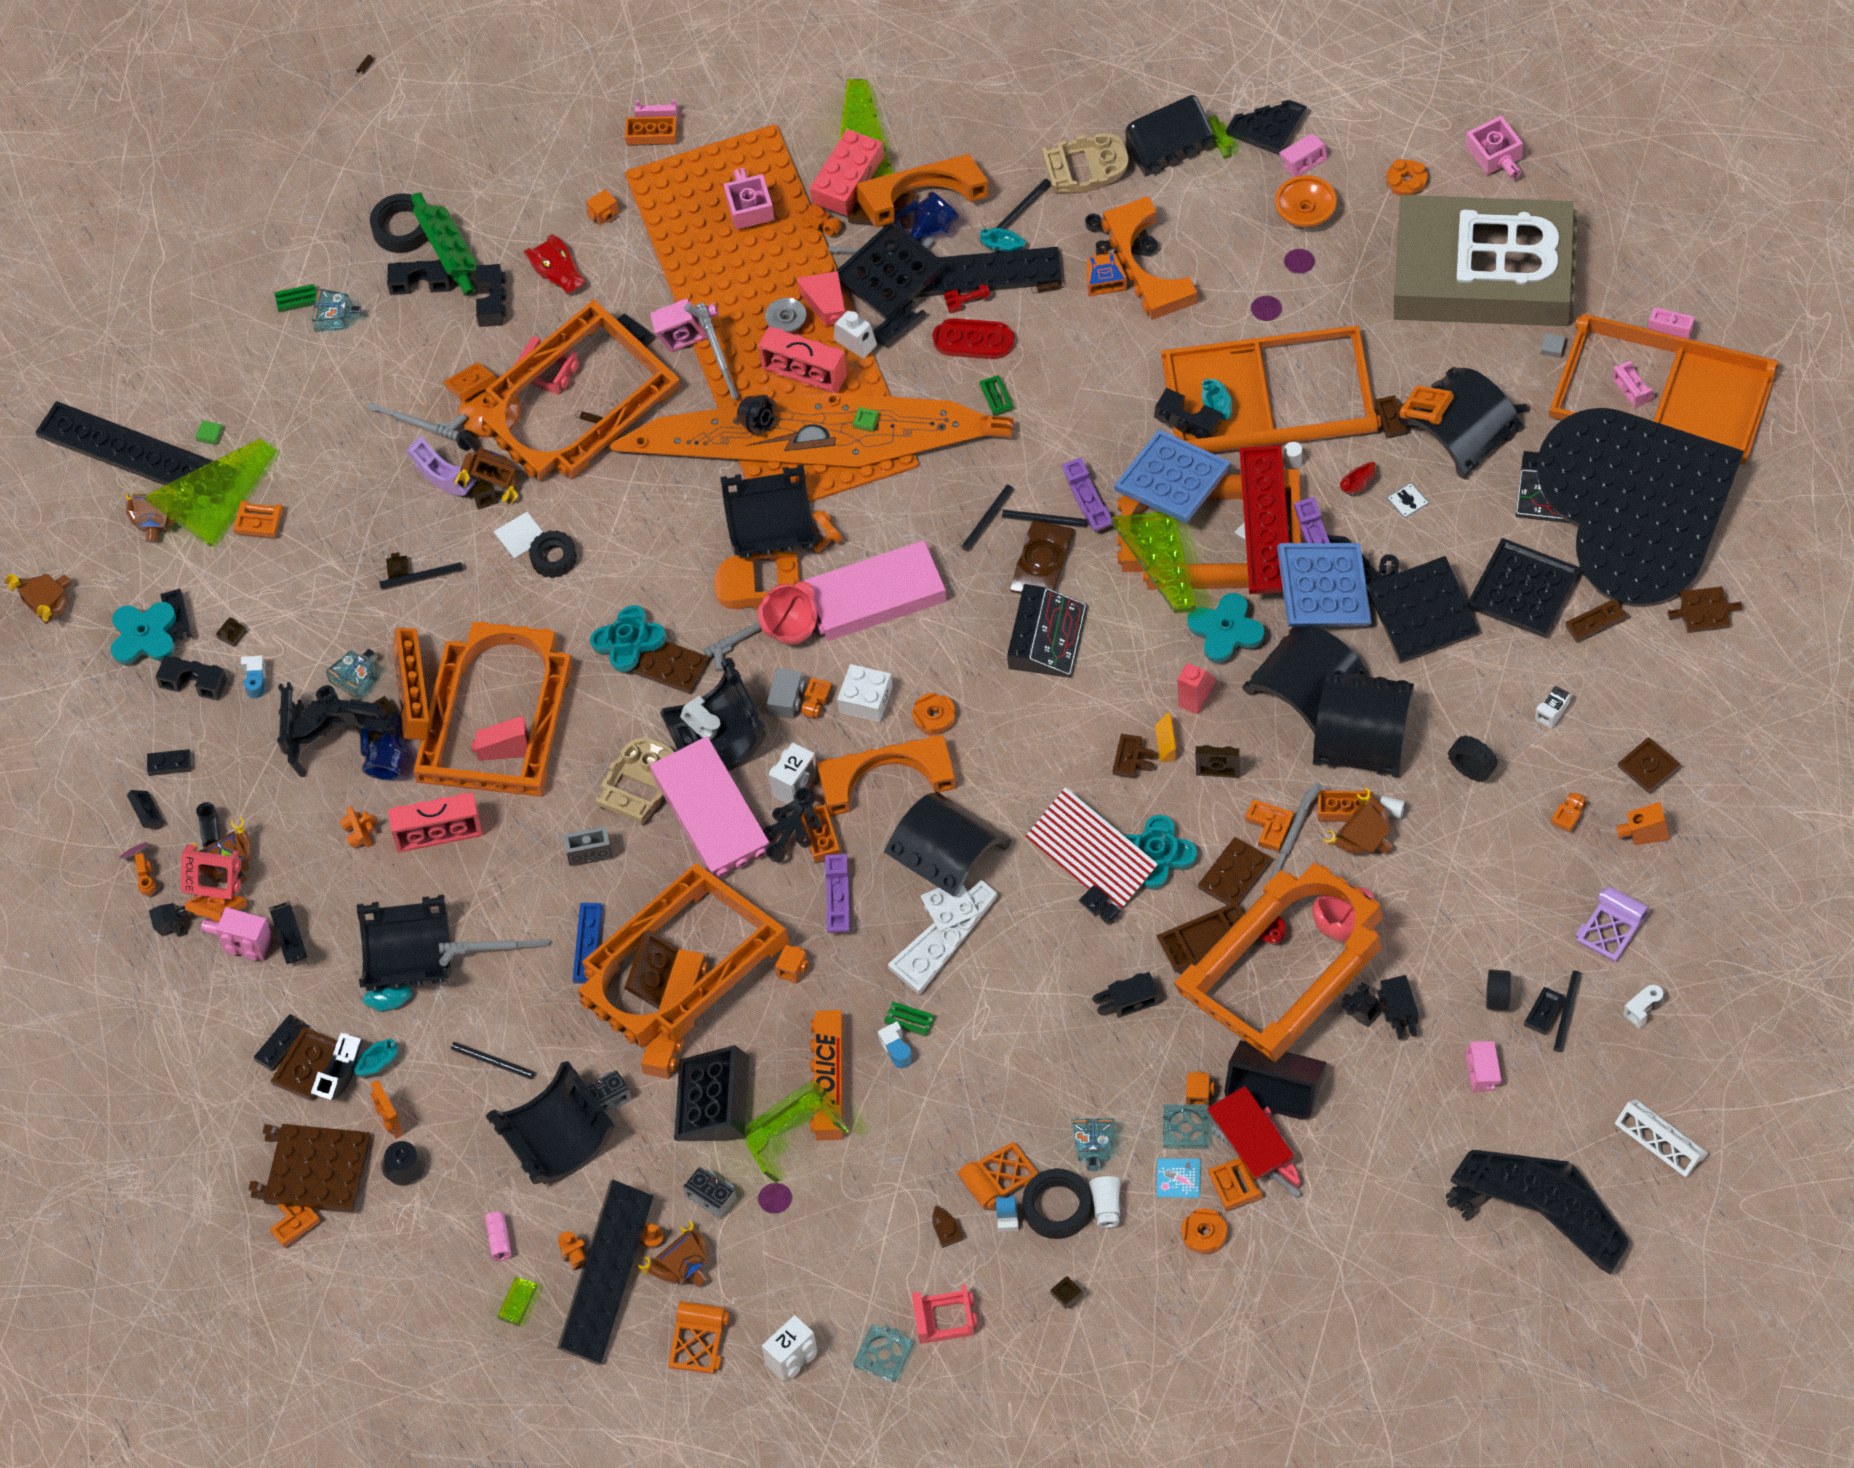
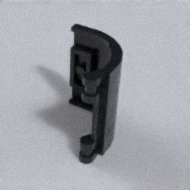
M1453 367L1445 373V377L1431 385L1435 389L1452 391L1454 396L1443 413L1440 424H1432L1430 421L1416 418L1404 419L1400 416L1397 419L1401 425H1415L1433 435L1444 446L1455 462L1456 472L1459 477L1465 479L1470 475L1471 470H1475L1480 466V459L1503 439L1508 441L1513 436L1512 433L1518 432L1523 426L1517 417L1518 413L1509 399L1490 379L1470 368ZM1417 407L1413 408V410H1419L1432 413L1433 411Z
M803 464L790 469L789 467H782L783 473L743 480L741 474L731 478H727V476L720 477L725 517L734 555H739V558L751 557L753 552H760V555L773 553V549L781 548V552L794 550L793 546L802 545V548L814 547V543L819 542L818 534L815 532L812 522ZM798 476L799 481L791 482V477ZM736 485L737 491L729 492L728 486Z
M1308 625L1292 627L1289 630V635L1281 639L1280 644L1258 670L1254 671L1251 675V680L1246 681L1242 689L1249 695H1252L1255 690L1269 692L1281 698L1303 717L1315 735L1321 695L1328 671L1340 670L1348 674L1360 673L1367 677L1370 674L1357 655L1345 643L1321 628Z
M726 658L721 662L724 674L720 682L701 698L705 701L703 707L720 720V726L715 738L709 740L727 771H731L747 761L759 749L766 735V726L763 720L759 719L760 714L750 698L739 671L734 668L735 663L733 659ZM684 705L662 708L660 712L677 750L703 738L680 718Z
M1340 670L1328 671L1319 705L1312 764L1318 766L1326 764L1331 768H1334L1335 765L1367 769L1377 771V775L1384 776L1385 773L1399 778L1404 731L1414 691V683H1409L1405 680H1387L1385 677H1367L1360 673L1348 674Z
M935 792L925 795L908 810L894 830L884 853L954 897L958 895L974 864L989 848L998 844L1001 849L1006 850L1012 840L1006 834L944 795Z
M438 895L437 898L422 897V903L382 908H380L379 902H372V905L357 904L363 957L362 976L359 979L360 988L366 987V991L378 990L381 985H388V988H399L401 983L409 982L410 986L423 985V981L432 980V984L444 983L445 979L450 977L451 960L446 966H442L439 963V960L444 955L439 953V943H450L445 895ZM431 907H439V912L431 913ZM373 913L374 919L366 920V914Z
M569 1061L560 1064L551 1083L533 1100L505 1112L494 1109L486 1115L489 1123H493L495 1126L494 1130L496 1133L502 1135L522 1163L521 1168L530 1175L529 1179L534 1185L539 1183L547 1184L563 1179L584 1167L604 1148L615 1128L612 1119L606 1114L601 1104L593 1096L588 1086L585 1085Z

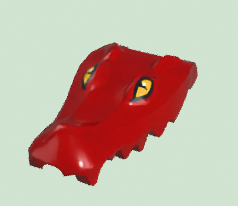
M551 234L547 237V241L534 249L527 248L524 250V255L530 261L536 273L540 274L543 279L547 278L551 284L559 285L567 295L575 291L576 288L585 285V280L578 272L570 251L557 236Z

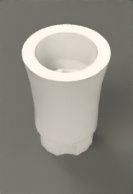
M1097 1177L1089 1182L1094 1202L1095 1218L1099 1228H1114L1118 1226L1121 1180L1117 1177Z

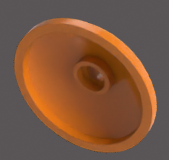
M1311 175L1296 176L1285 181L1279 187L1275 196V207L1280 217L1286 222L1299 227H1312L1325 222L1334 213L1337 202L1333 187L1327 181Z
M481 390L474 394L471 399L461 401L458 414L463 413L468 418L462 424L465 430L472 431L478 437L491 438V436L488 437L482 431L481 418L493 408L485 404L487 403L485 400L486 391ZM518 398L514 400L506 414L505 421L509 430L514 427L520 416Z

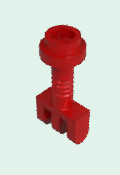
M981 284L979 285L980 289L960 296L957 289L945 293L944 299L946 300L948 312L955 313L963 310L961 303L980 297H983V300H987V297L991 296L988 285L983 286Z

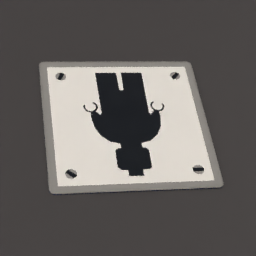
M1412 482L1386 497L1404 518L1430 503Z

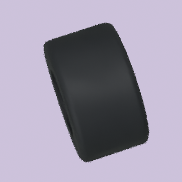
M1489 970L1486 1008L1488 1010L1508 1011L1511 993V972L1506 970Z

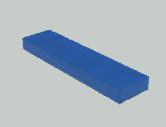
M580 903L573 983L584 984L589 980L584 975L585 969L582 961L599 947L602 903Z

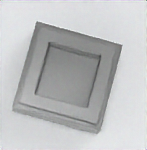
M1545 333L1540 354L1561 357L1565 336Z

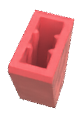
M838 271L797 278L799 293L826 326L835 325L845 314Z
M1186 663L1177 679L1178 707L1198 714L1216 683V678L1208 671Z
M524 716L475 731V740H472V751L477 753L478 761L525 757L529 734Z

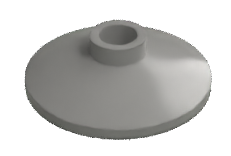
M781 298L768 306L765 312V319L770 327L780 328L785 332H793L804 324L806 309L796 299Z

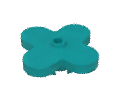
M1228 593L1224 595L1215 610L1198 607L1188 614V629L1194 635L1205 637L1204 654L1212 662H1225L1232 656L1233 650L1238 646L1255 648L1264 640L1263 625L1256 620L1246 618L1248 604L1245 597L1241 594Z
M158 602L153 604L144 613L130 605L118 608L112 616V623L121 634L111 645V654L114 660L119 664H130L141 657V655H147L155 661H162L164 656L170 657L175 650V644L166 631L176 620V613L173 607L167 602Z
M630 605L619 612L617 621L611 626L608 624L596 629L590 636V644L595 652L610 654L609 661L614 670L627 672L638 664L642 651H653L663 646L667 635L662 625L647 623V616L642 607Z
M1165 815L1150 817L1141 835H1124L1158 864L1142 883L1148 889L1162 887L1167 882L1169 869L1190 868L1197 859L1195 845L1185 839H1176L1174 837V823Z

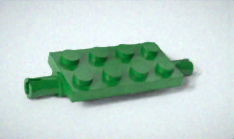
M421 192L414 193L410 197L415 206L412 211L448 275H452L453 280L458 283L464 296L472 295L476 289L473 287L468 276H476L477 262L470 253L467 243L460 235L458 227L451 219L449 211L445 206H429Z

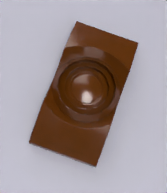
M1033 520L1026 534L1021 557L1016 565L1011 592L1021 594L1024 584L1042 586L1055 591L1072 540L1073 528Z
M1234 902L1158 934L1156 938L1175 973L1184 972L1191 964L1196 966L1244 914L1238 903Z

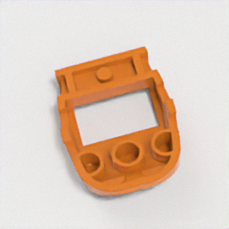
M772 550L773 553L760 555V552H753L751 557L739 558V555L727 558L720 564L715 573V594L718 602L730 609L743 610L744 607H754V610H758L760 603L769 591L755 592L753 561H760V559L776 561L778 585H794L799 582L797 552Z

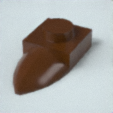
M936 1205L932 1215V1223L942 1248L963 1241V1235L955 1217L953 1218L947 1210Z

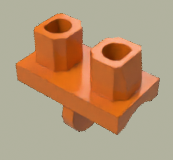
M352 806L346 809L348 815L339 820L346 832L354 829L353 833L346 836L348 844L353 848L362 844L366 847L372 846L373 842L369 832L374 831L373 826L377 823L376 816L368 815L366 811L362 813L355 812Z
M571 1231L561 1233L558 1237V1245L561 1248L560 1256L563 1262L568 1260L573 1270L584 1265L586 1257L583 1254L584 1243L582 1239L578 1240L577 1236Z

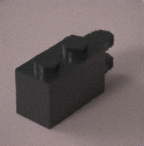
M1150 972L1144 974L1138 973L1132 978L1123 981L1117 980L1111 985H1108V990L1093 995L1092 1000L1095 1004L1110 1000L1111 1002L1098 1007V1014L1105 1015L1115 1011L1117 1018L1159 1005V993Z
M1402 975L1381 980L1380 990H1377L1379 1002L1384 1003L1385 1009H1383L1385 1021L1390 1022L1391 1028L1395 1030L1398 1040L1403 1039L1404 1033L1401 1027L1408 1026L1411 1036H1416L1415 1024L1418 1023V1010L1407 976Z

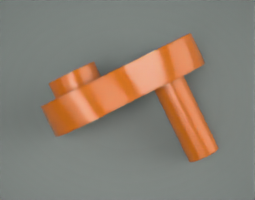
M817 510L812 514L828 533L812 547L816 553H819L832 540L837 544L843 540V537L831 525L830 521L832 518L825 510L822 512Z
M645 1223L640 1243L646 1248L655 1249L663 1242V1231L655 1224Z

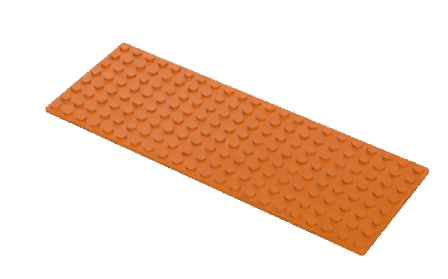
M772 124L625 171V177L675 303L680 300L689 299L694 307L700 303H705L706 306L715 303L718 308L719 315L712 317L711 321L727 363L729 375L734 388L737 390V399L734 400L731 396L709 339L706 338L692 344L717 408L738 406L745 397L752 395H767L772 400L828 392L762 369L758 345L769 327L765 319V312L772 302L781 298L796 299L806 309L804 324L799 329L788 333L798 334L808 340L819 341L823 345L836 347L844 351L847 377L838 393L891 397L872 351L863 359L834 340L835 325L826 326L799 293L797 278L835 272L837 268L821 229L816 230L801 219L803 213L811 205L777 125ZM740 168H745L748 178L763 174L773 206L774 220L735 230L725 197L724 184L736 181L733 172L738 169L741 175ZM840 283L845 313L847 311L855 312L844 285ZM910 454L862 467L803 464L808 501L810 503L918 467L915 454ZM738 460L745 479L782 474V467H789L790 469L796 468L797 465H802L798 463ZM798 476L791 477V482L799 481Z

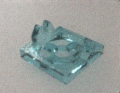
M1163 1105V1149H1209V1113L1207 1112L1209 1105ZM1183 1113V1119L1178 1124H1169L1173 1116ZM1190 1113L1198 1115L1203 1124H1194L1190 1120ZM1183 1123H1189L1193 1128L1190 1132L1184 1133L1180 1130V1126ZM1170 1131H1178L1182 1136V1140L1173 1137ZM1195 1131H1202L1198 1137L1189 1140V1136Z
M871 1325L853 1362V1367L896 1383L914 1345V1340L902 1336V1333L896 1328L894 1331L891 1330L888 1325L882 1328ZM887 1338L883 1346L876 1348L870 1345L877 1339ZM894 1341L900 1347V1356L893 1354L891 1350ZM880 1350H888L890 1357L886 1360H880L877 1357ZM866 1352L875 1355V1364L871 1359L867 1360ZM890 1361L896 1363L890 1368L883 1366V1364H887Z

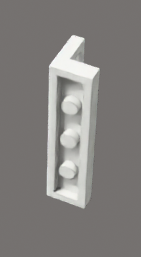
M1637 1099L1626 1104L1614 1123L1685 1177H1689L1696 1164L1703 1161L1708 1154L1707 1151ZM1628 1113L1635 1117L1637 1127L1630 1128L1623 1122ZM1642 1128H1650L1653 1131L1654 1140H1646L1643 1136ZM1667 1141L1670 1143L1672 1154L1663 1153L1660 1142ZM1684 1154L1691 1159L1686 1169L1679 1164L1678 1155Z

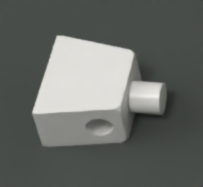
M847 311L836 322L834 340L864 359L877 346L871 325L860 318L856 312Z

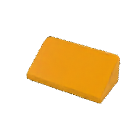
M1166 713L1155 725L1160 762L1176 761L1172 717L1170 713Z

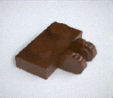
M1395 395L1375 399V407L1378 415H1380L1381 425L1386 438L1406 433L1405 425H1401L1397 419L1400 416V410L1404 403L1398 405Z
M1121 734L1112 770L1113 775L1134 778L1136 767L1143 771H1152L1154 764L1150 761L1139 759V756L1143 759L1153 760L1157 753L1148 748H1141V736Z

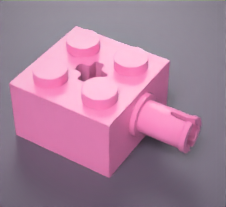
M1502 116L1467 132L1466 148L1487 175L1503 168L1510 179L1520 176L1521 170L1514 162L1522 159L1523 143Z
M740 168L741 175L739 170L736 169L733 172L736 181L724 184L725 197L735 230L774 220L773 206L763 174L748 178L745 168Z
M689 299L680 300L675 304L650 313L655 334L670 352L708 338L699 318L684 310L686 304L693 305ZM715 303L706 306L710 318L719 315Z
M227 907L219 922L205 918L201 924V932L218 936L226 953L242 955L251 961L260 960L264 962L274 940L266 918Z

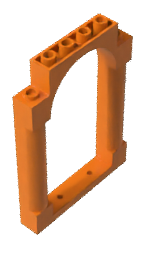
M593 299L485 389V400L493 409L481 418V428L488 437L491 436L496 440V444L500 449L506 450L510 454V457L516 464L520 463L530 477H535L540 481L557 467L562 475H567L572 480L590 465V460L633 423L658 402L663 403L680 387V379ZM601 327L654 375L578 440L566 448L549 452L530 449L519 443L512 436L506 425L507 411L514 400L518 398V393L587 335L591 337Z
M1283 469L1285 499H1291L1292 543H1300V525L1294 503L1300 501L1299 469ZM1225 474L1206 500L1243 499L1241 474ZM1123 494L1122 498H1118V511L1122 510V516H1118V528H1122V533L1117 534L1118 546H1122V549L1117 551V562L1122 564V572H1143V581H1147L1148 590L1249 588L1247 563L1173 564V560L1157 558L1143 551L1133 539L1131 530L1137 517L1149 506Z
M481 621L472 622L467 643L446 641L428 711L429 725L426 739H421L413 771L417 783L537 797L543 796L547 779L546 769L565 688L569 685L573 668L570 654L564 652L555 653L557 646L555 631L547 628L516 627L508 624L498 625ZM505 644L520 645L538 654L545 663V674L521 775L513 776L442 768L443 750L461 677L465 675L473 659L489 648Z
M1315 862L1298 879L1291 873L1286 874L1279 870L1263 887L1264 893L1196 966L1191 964L1174 982L1181 996L1275 1063L1382 949L1379 940L1380 936L1373 930L1384 918L1380 910L1381 905L1374 899L1369 900L1360 889L1350 887L1342 877H1335L1326 866H1319ZM1311 895H1330L1345 901L1355 911V924L1350 937L1344 943V951L1276 1023L1272 1021L1259 1033L1205 995L1289 905Z
M695 863L582 961L585 969L584 975L589 980L578 989L579 1001L585 1009L588 1010L590 1008L598 1019L608 1022L615 1032H621L629 1043H635L640 1048L645 1046L659 1032L664 1038L667 1039L669 1037L676 1043L695 1026L694 1020L764 958L767 956L772 958L790 942L787 930L702 866ZM708 892L758 928L676 1002L661 1011L645 1015L628 1014L613 1007L606 999L608 985L613 976L620 970L619 964L638 948L643 932L647 930L653 933L657 932L692 900L696 903Z

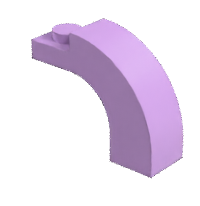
M417 437L405 451L416 463L414 467L432 484L447 493L464 496L477 482L469 474L470 479L465 488H463L464 482L458 480L455 485L454 481L458 473L461 472V466H454L443 460L423 437Z

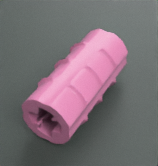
M491 1212L485 1216L492 1260H507L511 1257V1249L505 1216L503 1212Z

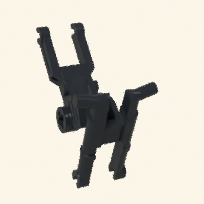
M287 682L286 688L282 684L278 686L281 692V703L279 709L280 728L277 742L280 751L288 755L287 762L299 777H303L306 774V770L299 763L300 744H309L321 735L326 737V733H329L330 729L334 728L333 726H357L361 729L383 732L387 735H393L397 731L390 720L377 719L383 718L387 714L380 703L375 704L354 699L340 700L334 688L330 685H325L317 690V700H312L311 704L307 706L308 708L304 709L301 699L297 701V705L292 701L294 688L290 682ZM364 715L375 716L376 718L366 717Z

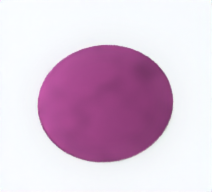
M1305 249L1291 250L1284 258L1285 267L1290 272L1296 274L1310 271L1315 263L1313 254Z
M1272 296L1258 297L1251 305V312L1254 317L1262 321L1273 320L1282 311L1280 301Z
M141 843L130 848L120 855L119 859H124L138 853L148 843Z
M780 1183L766 1185L758 1195L760 1207L772 1214L785 1211L792 1201L789 1188Z

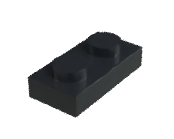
M625 313L617 319L645 347L654 340L652 333Z
M190 749L147 753L148 776L191 772Z
M130 790L127 797L143 828L161 829L164 821L149 792Z
M1543 987L1524 1022V1026L1545 1035L1564 1001V995Z

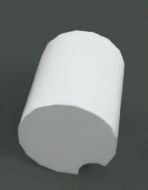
M1289 442L1284 447V460L1288 468L1295 469L1302 464V447L1297 442Z
M1382 796L1380 803L1386 808L1387 815L1401 819L1405 808V801Z

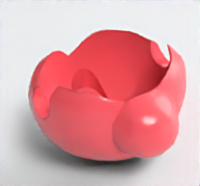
M800 581L794 585L780 584L773 587L758 608V622L762 631L768 637L777 639L785 645H796L809 638L817 622V606L814 602L815 590L813 586L808 582Z
M1358 887L1369 900L1374 899V895L1370 890ZM1323 895L1321 898L1317 897L1312 907L1316 927L1326 937L1340 943H1345L1354 928L1355 911L1349 904L1337 897Z

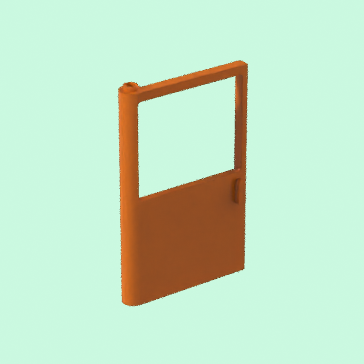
M1585 313L1581 317H1577L1575 328L1578 329L1552 401L1549 417L1563 420L1576 413L1561 409L1588 332L1676 353L1653 421L1743 450L1744 455L1740 464L1746 465L1775 378L1778 360Z
M1359 325L1161 350L1166 388L1185 396L1183 407L1185 412L1190 414L1197 413L1205 405L1202 401L1203 380L1216 379L1227 387L1228 393L1233 400L1232 416L1228 420L1221 421V425L1214 437L1198 439L1194 435L1179 431L1176 427L1172 426L1175 437L1210 453L1239 450L1241 447L1287 444L1289 442L1378 432V428L1381 427L1380 415H1376L1373 408ZM1351 337L1366 418L1275 429L1261 348Z

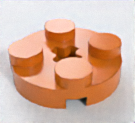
M1395 160L1386 174L1387 186L1397 196L1415 195L1419 191L1421 193L1427 185L1425 165L1414 160ZM1404 176L1411 177L1408 179V181L1404 180Z
M936 693L925 694L915 702V706L912 709L913 722L919 730L928 736L944 732L955 723L954 704L945 695L942 697ZM933 710L934 712H939V713L937 714V716H934V717H933V716H929V715H930V711Z
M1207 1208L1197 1209L1183 1220L1181 1226L1182 1239L1186 1248L1201 1254L1218 1252L1227 1238L1226 1222L1215 1210ZM1207 1227V1231H1210V1233L1201 1235V1233H1198V1230Z

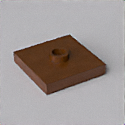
M1648 737L1618 762V768L1650 794L1680 768V763Z

